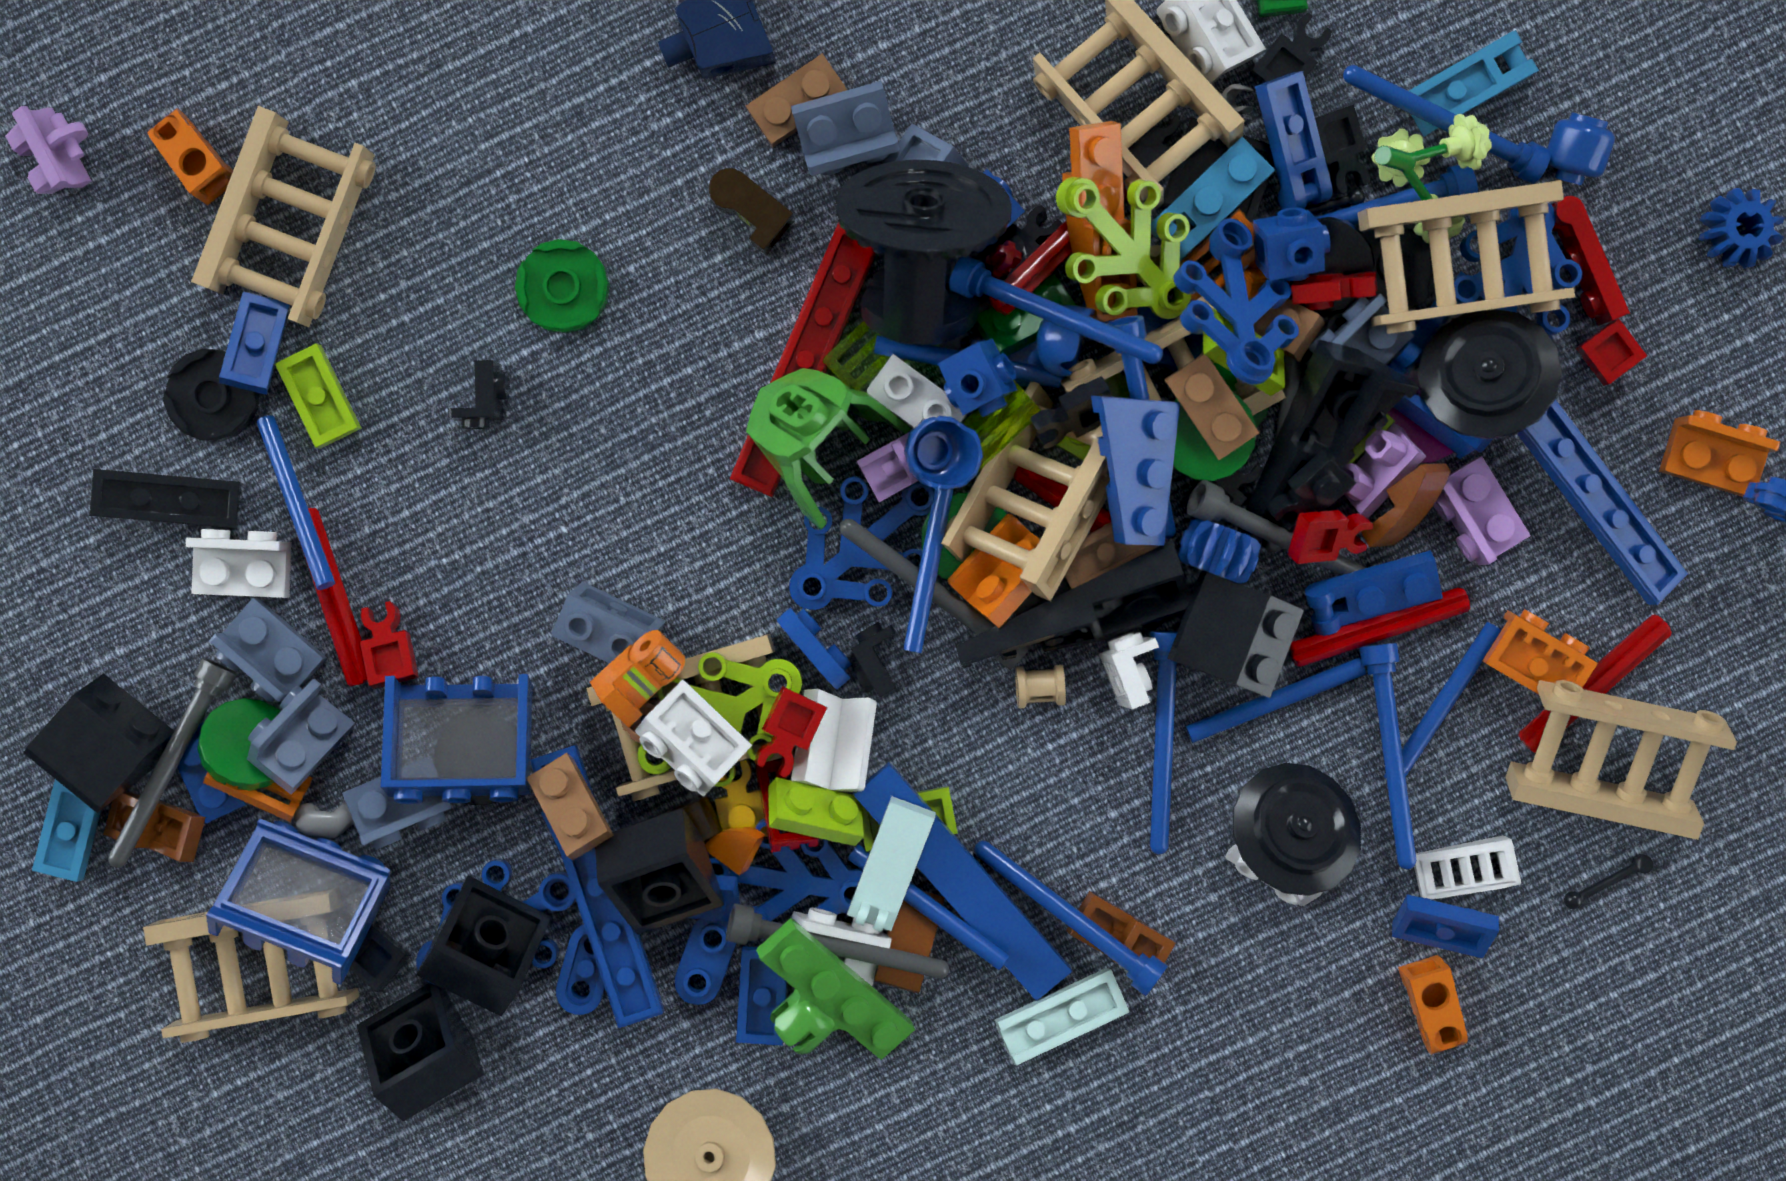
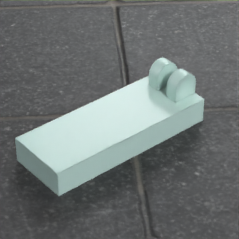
M891 796L847 912L848 916L856 918L855 923L863 926L865 922L873 924V929L882 932L883 929L892 930L933 825L936 812Z
M1105 968L1042 997L1038 1001H1034L995 1019L998 1033L1004 1041L1007 1053L1010 1055L1012 1062L1017 1066L1130 1012L1112 970Z

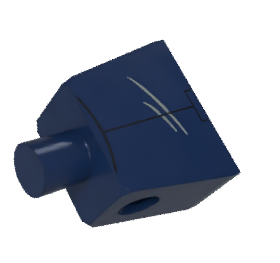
M685 0L675 8L683 31L657 41L668 68L695 58L703 79L762 67L776 62L773 49L752 0Z

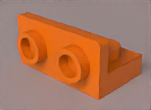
M1694 410L1693 415L1674 419L1659 472L1743 497L1749 482H1760L1768 453L1777 452L1780 441L1767 438L1768 431L1761 427L1739 424L1738 428H1733L1721 424L1722 417L1717 414Z
M1010 513L1005 515L989 533L1029 551L1036 548L1040 541L1039 537L1031 533ZM975 549L947 581L975 610L998 628L1006 622L1032 593L1030 588L1020 579L1023 572L1022 568L979 549Z
M1526 609L1523 610L1520 616L1507 610L1503 617L1507 622L1482 661L1539 694L1537 691L1539 680L1556 683L1558 680H1566L1576 683L1583 688L1598 664L1585 655L1590 647L1567 633H1564L1560 640L1545 632L1549 623Z

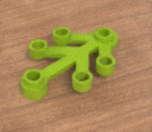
M1070 177L1064 180L1058 187L1056 202L1060 211L1068 216L1085 218L1118 254L1092 256L1082 252L1074 253L1068 258L1065 265L1067 276L1076 282L1090 283L1097 276L1136 273L1147 285L1146 287L1123 289L1111 284L1102 286L1096 293L1095 303L1097 308L1103 313L1119 315L1126 308L1149 306L1152 313L1156 316L1173 319L1180 316L1190 303L1191 294H1186L1179 290L1173 279L1174 274L1180 268V242L1188 236L1190 230L1189 221L1184 215L1168 212L1158 219L1156 231L1161 238L1160 269L1150 259L1151 210L1158 205L1161 198L1160 188L1152 181L1136 180L1128 188L1127 200L1131 205L1130 236L1100 204L1099 190L1093 181L1085 178ZM1146 187L1148 197L1144 203H1141L1140 192ZM1085 190L1086 201L1081 207L1078 198L1080 193ZM1173 220H1175L1177 223V229L1175 233L1171 236L1169 233V225ZM1082 260H1085L1087 264L1086 271L1083 275L1079 276L1078 265ZM1171 288H1173V297L1171 301L1168 302V292ZM1112 292H1115L1116 302L1109 308L1107 303L1108 297Z
M718 652L707 653L701 657L698 663L699 673L704 679L716 681L725 677L753 686L736 697L689 685L740 734L746 713L763 703L758 732L749 740L752 746L747 750L749 757L755 761L754 742L758 739L771 742L774 736L762 730L779 693L772 690L769 685L771 676L774 674L783 675L787 680L786 688L799 694L802 688L801 674L793 663L784 659H773L757 668L726 660ZM715 657L721 662L722 669L718 675H710L706 672L704 667L708 658ZM676 677L672 682L679 684L682 679ZM662 686L657 691L661 701L666 697L664 693L665 686ZM640 745L637 758L640 766L646 772L662 774L672 768L665 760L661 764L651 763L648 759V752ZM771 754L767 758L766 762L769 761L774 756V754ZM735 765L729 769L730 775L728 779L718 781L714 786L724 787L730 784L736 774Z

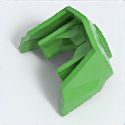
M802 368L760 388L749 417L746 432L785 481L801 512L822 530L827 523L801 480V471L814 483H827L829 485L834 479L817 463L815 449L835 426L841 431L849 429L864 444L870 440L864 428L847 412L848 409L868 421L886 422L904 434H907L911 427L869 393L850 389L834 376L817 370Z

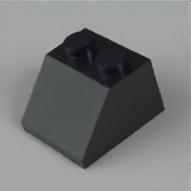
M1201 570L1167 659L1270 698L1304 609Z
M103 673L72 695L30 742L24 754L98 813L156 767L174 730Z
M683 808L661 814L626 828H620L612 832L614 836L595 847L597 884L637 935L724 906V898L703 838Z
M468 875L440 925L416 975L502 1016L520 991L552 916Z
M428 983L357 1024L373 1095L403 1122L484 1075L471 1033L446 990L437 985Z

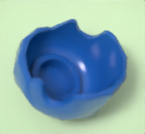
M1062 305L1086 316L1095 314V310L1092 308ZM1043 319L1037 332L1036 346L1044 369L1055 376H1070L1072 371L1069 369L1077 364L1081 352L1083 335Z
M941 415L924 419L909 432L904 449L910 473L924 485L939 490L965 486L978 474L983 458L980 439L977 433L955 418Z

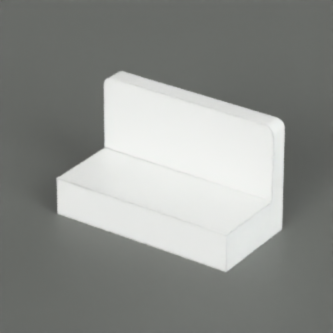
M820 689L804 690L805 697L828 708L808 750L806 751L796 746L791 781L839 792L863 791L866 783L877 702L869 697L842 699Z

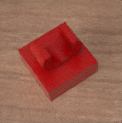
M1619 318L1610 322L1576 348L1603 386L1611 384L1647 357L1646 353Z

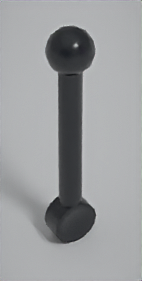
M1354 188L1346 196L1307 206L1305 210L1316 214L1348 204L1354 206L1364 203L1365 194L1361 189ZM1282 209L1275 210L1270 217L1277 216V213Z
M1636 855L1632 860V864L1580 892H1568L1564 896V904L1569 909H1578L1582 905L1583 900L1636 872L1649 873L1653 868V860L1647 855Z

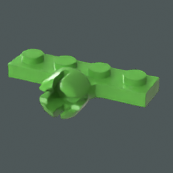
M792 918L756 949L760 960L795 988L794 992L771 1012L770 1019L772 1023H775L774 1029L777 1035L786 1045L790 1047L800 1042L792 1049L798 1054L810 1053L832 1031L841 1029L847 1031L882 1060L915 1031L909 1017Z

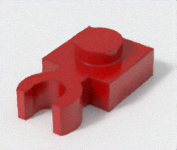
M1368 271L1350 275H1343V273L1313 275L1304 280L1293 281L1291 285L1293 304H1305V308L1309 310H1323L1334 307V301H1339L1345 297L1376 296V291H1378L1376 271Z
M1339 510L1299 513L1287 554L1297 564L1335 561L1341 548H1346L1353 554L1366 551L1367 545L1356 535L1363 530H1372L1374 524L1360 513H1354L1347 517Z
M391 601L385 602L387 616L382 622H375L373 611L368 607L361 609V621L367 629L372 631L373 636L371 639L360 641L368 685L373 689L385 686V676H395L399 682L419 678L410 633L406 630L396 632L401 615L398 607Z
M782 686L762 727V730L774 736L771 742L759 748L756 753L755 763L760 767H764L767 758L771 754L778 753L782 757V764L777 773L784 778L787 777L794 765V758L791 753L794 746L796 745L806 751L808 750L828 707Z

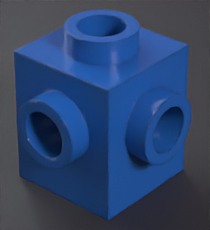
M1286 208L1280 210L1277 216L1253 220L1255 264L1269 281L1277 279L1300 281L1308 278L1310 273L1325 271L1324 253H1329L1330 251L1329 232L1326 225L1321 224L1309 210Z
M993 339L977 342L937 363L946 380L944 384L946 396L955 408L960 409L962 415L979 411L981 417L992 414L1007 406L1005 396L1018 390L1013 381L1016 379L1015 369L1010 359L1004 353L1000 354Z

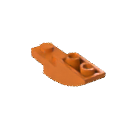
M1107 121L1070 127L1071 172L1062 173V181L1070 177L1085 178L1093 181L1099 190L1100 204L1130 236L1131 221L1124 219L1121 123ZM1085 190L1080 193L1078 198L1081 207L1086 201ZM1066 215L1072 254L1082 252L1092 256L1118 255L1085 218ZM1082 260L1078 265L1079 276L1083 275L1086 271L1087 264L1085 260ZM1136 273L1097 276L1090 283H1080L1087 308L1095 310V314L1090 316L1091 318L1105 322L1138 315L1137 307L1126 308L1119 315H1110L1101 312L1095 303L1096 293L1104 285L1111 284L1123 289L1137 288ZM1112 292L1108 297L1107 303L1109 308L1116 302L1115 292Z

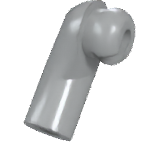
M346 802L333 812L320 811L312 803H304L298 807L294 815V819L297 822L296 828L305 836L336 838L355 824Z

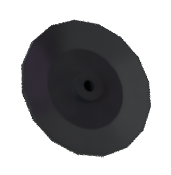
M1499 309L1464 313L1440 327L1425 346L1418 370L1422 399L1436 420L1460 435L1482 439L1515 435L1538 422L1556 400L1562 376L1557 346L1543 327L1520 313Z
M1282 763L1262 769L1242 787L1233 807V837L1241 858L1258 879L1286 894L1311 896L1333 889L1352 872L1361 850V823L1351 798L1332 777L1312 766L1293 763Z

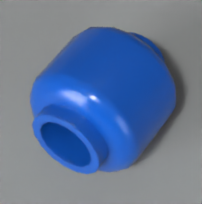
M1571 112L1570 119H1561L1555 124L1547 148L1551 154L1548 165L1557 169L1556 179L1583 185L1585 177L1597 178L1603 175L1615 142L1614 134L1606 129L1607 121Z

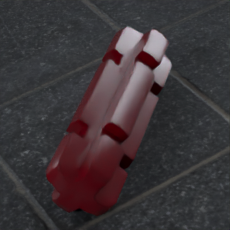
M1006 241L1003 245H997L982 262L985 264V268L991 271L992 277L1003 280L1011 272V269H1014L1020 263L1022 255L1021 252L1015 249L1014 242ZM983 294L979 299L984 298L986 295Z

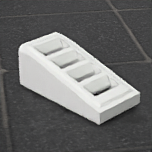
M1503 835L1416 853L1417 861L1414 868L1420 897L1432 900L1521 885L1513 842L1510 838ZM1491 852H1496L1500 868L1499 874L1494 875L1489 854ZM1473 855L1478 857L1482 876L1475 879L1470 856ZM1454 858L1458 859L1462 878L1461 882L1456 883L1450 859ZM1439 861L1443 885L1435 887L1430 862Z

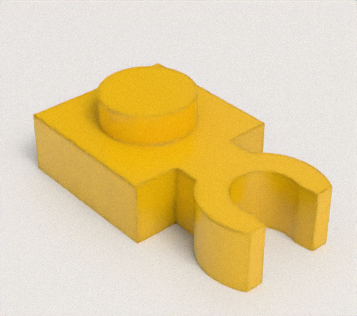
M747 759L740 761L742 769L741 778L732 780L730 784L723 787L727 790L728 796L715 799L718 819L723 828L722 831L730 828H756L757 823L764 818L759 790L748 792L747 783L751 778L752 768ZM726 774L719 781L728 779ZM764 826L760 831L766 834L765 837H768L767 828Z

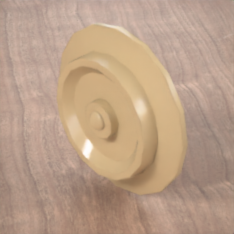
M720 1089L690 1091L669 1102L651 1123L643 1149L647 1181H772L776 1168L774 1138L762 1114L743 1097Z

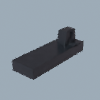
M93 469L89 516L237 528L241 482Z

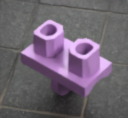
M21 106L12 113L17 124L6 134V138L12 150L19 156H31L34 154L39 165L28 172L27 178L36 193L53 194L64 188H83L91 182L80 160L84 153L79 143L88 136L83 123L75 122L68 124L63 114L55 113L53 108L30 110L27 106Z
M1394 423L1387 431H1378L1376 429L1366 440V454L1356 464L1350 463L1344 467L1356 482L1344 495L1356 510L1367 518L1389 497L1386 490L1412 472L1426 458V455L1409 439L1402 427Z
M909 433L857 460L879 503L918 482L910 473L904 454Z

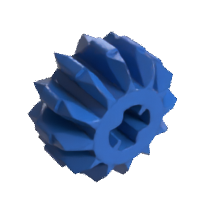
M1734 188L1728 191L1726 198L1722 196L1714 198L1710 202L1713 212H1706L1699 219L1710 228V230L1701 233L1698 238L1704 242L1711 240L1713 246L1708 250L1707 256L1714 258L1723 253V267L1730 268L1739 262L1743 269L1755 266L1757 259L1761 261L1769 259L1774 254L1770 245L1779 244L1784 238L1779 232L1774 230V227L1782 224L1785 217L1779 215L1772 217L1770 213L1777 200L1769 199L1760 203V190L1752 189L1744 195L1741 188ZM1739 221L1743 222L1746 230L1741 232L1744 236H1741L1736 227L1742 225Z
M1193 519L1182 535L1179 543L1181 546L1178 557L1186 565L1241 584L1247 582L1251 573L1255 571L1261 545L1257 539L1208 520Z

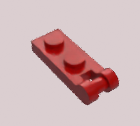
M1575 196L1563 197L1564 200L1553 203L1552 206L1556 220L1552 231H1556L1559 234L1565 248L1562 250V253L1566 260L1569 259L1577 262L1582 269V279L1579 283L1583 292L1580 298L1586 314L1592 319L1595 318L1598 326L1629 314V309L1582 201Z

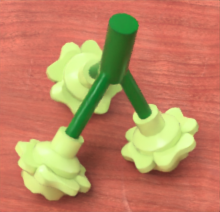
M1462 114L1454 116V124L1448 128L1450 137L1441 139L1439 145L1424 149L1421 135L1413 134L1409 137L1408 131L1402 128L1392 136L1379 138L1377 143L1378 149L1371 158L1379 168V178L1381 181L1387 182L1393 178V183L1397 187H1402L1409 181L1421 200L1438 198L1437 195L1430 194L1420 180L1424 175V169L1421 165H1426L1431 157L1442 155L1445 158L1456 157L1462 169L1470 167L1473 170L1480 169L1481 160L1487 157V153L1492 147V142L1489 139V129L1486 125L1477 122L1474 115L1465 117ZM1464 216L1451 218L1452 227L1448 228L1449 240L1451 237L1458 235L1463 229V224L1465 223ZM1418 223L1413 229L1415 234L1422 236L1423 240L1429 243L1428 231H1423L1422 223Z

